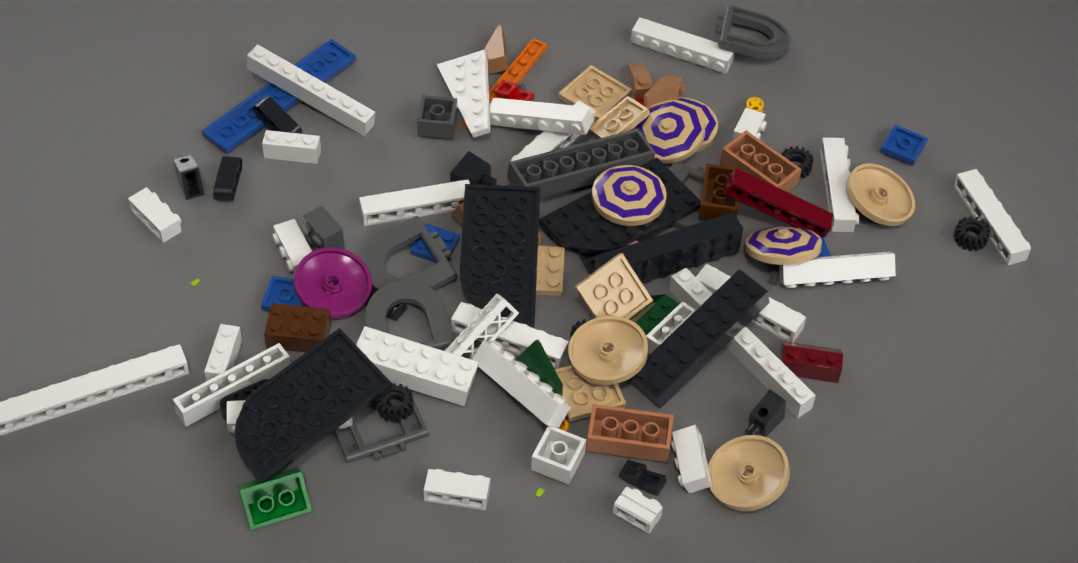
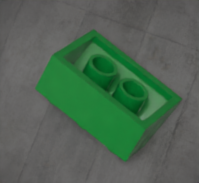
M298 467L280 472L264 483L253 480L237 485L250 530L312 512L302 471Z

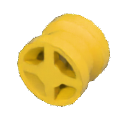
M752 97L747 100L746 108L763 113L764 102L760 98Z

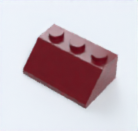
M783 341L780 361L797 377L838 383L842 371L843 352L840 349Z

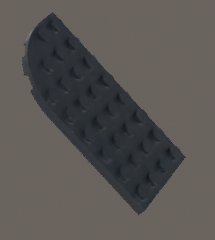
M655 158L640 166L657 175L666 188L665 207L662 213L653 221L637 226L613 223L600 215L595 209L592 202V192L540 218L539 224L561 245L567 248L570 246L578 249L580 253L595 255V252H608L630 245L635 241L640 242L699 210L701 200L658 158Z
M465 184L460 256V282L463 293L469 304L479 309H483L496 294H499L519 312L513 321L534 328L540 187ZM505 307L501 311V317H508L512 312Z
M338 328L258 387L243 403L235 424L236 446L243 464L259 483L272 479L392 387V383L356 344Z

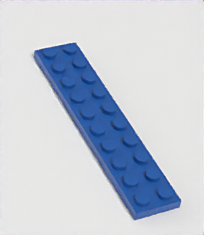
M330 39L294 66L325 83L356 61V55L333 39ZM269 82L204 128L202 136L225 153H229L266 126L253 111V106L266 96L271 97L284 111L294 106L300 99Z

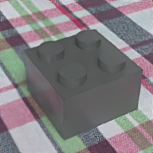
M422 95L417 119L418 136L453 139L458 114L457 98Z
M323 206L303 215L302 228L305 234L304 237L314 251L328 247L344 249L343 229Z

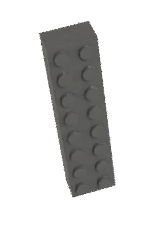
M634 129L509 162L507 179L512 186L540 187V198L594 184V181L602 172L615 166L633 165L640 167L653 160L656 152L640 130Z

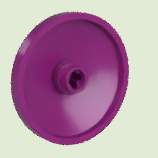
M328 247L315 250L300 261L294 276V289L303 306L330 309L331 319H339L351 316L364 307L371 293L372 278L368 267L358 256L341 248Z

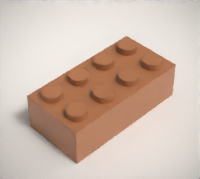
M747 130L722 148L720 164L723 166L743 168L744 172L786 192H789L799 184L802 169Z
M593 404L586 451L668 463L674 415Z

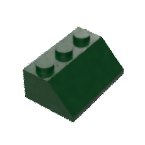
M666 294L651 295L653 301L629 320L640 326L645 335H647L679 303Z
M539 339L535 340L516 358V361L525 364L527 371L540 377L539 381L550 385L553 388L552 392L562 396L563 384Z

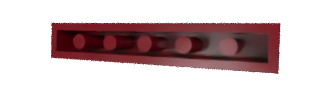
M735 168L726 179L724 195L792 227L813 231L820 237H825L831 230L833 213L738 168Z

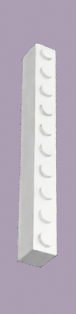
M687 268L671 276L669 291L680 302L686 303L695 310L712 295ZM746 326L725 345L768 390L771 389L786 400V408L797 419L813 408L816 395Z
M180 344L170 346L145 356L130 359L117 365H111L86 375L71 378L67 381L52 384L48 387L0 402V436L189 374V369Z

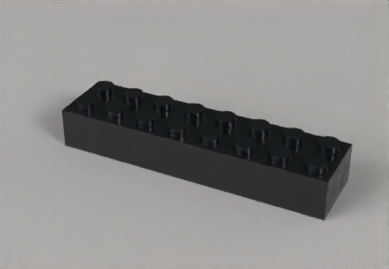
M733 212L596 255L594 272L619 253H623L641 283H648L661 277H667L684 268L689 269L701 266L710 261H717L720 258L735 255L740 250L743 227Z
M738 269L648 355L642 369L630 378L632 386L658 408H661L770 303L768 291L742 270Z

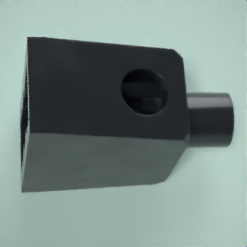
M470 151L465 154L450 172V182L468 179L470 184L496 185L497 182L496 178L491 177V165Z
M192 155L181 156L175 159L174 166L177 179L186 200L204 195L199 167ZM188 179L193 180L191 185L188 184Z
M769 389L751 411L749 427L745 430V433L747 435L760 434L767 437L785 418L786 400Z

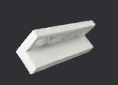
M496 294L450 344L445 352L458 356L470 352V359L472 360L478 348H474V341L477 338H483L487 342L494 341L519 312L503 297ZM507 307L512 313L507 318L501 319V311ZM490 323H496V330L493 333H487V327Z

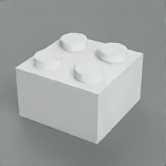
M548 426L532 455L531 470L569 485L585 455L587 439L553 426Z

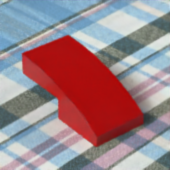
M502 80L494 90V94L502 99L533 101L535 98L532 92L521 90L518 88L517 83Z

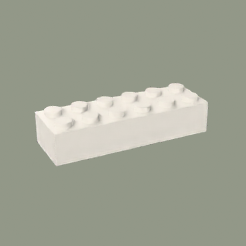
M364 326L356 346L391 383H396L398 386L403 384V387L407 386L408 389L465 406L476 377L479 362Z

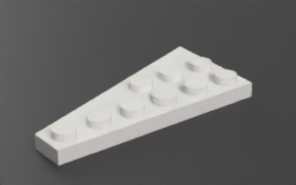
M481 50L437 64L453 98H457L458 108L473 137L490 133L488 58L486 51Z

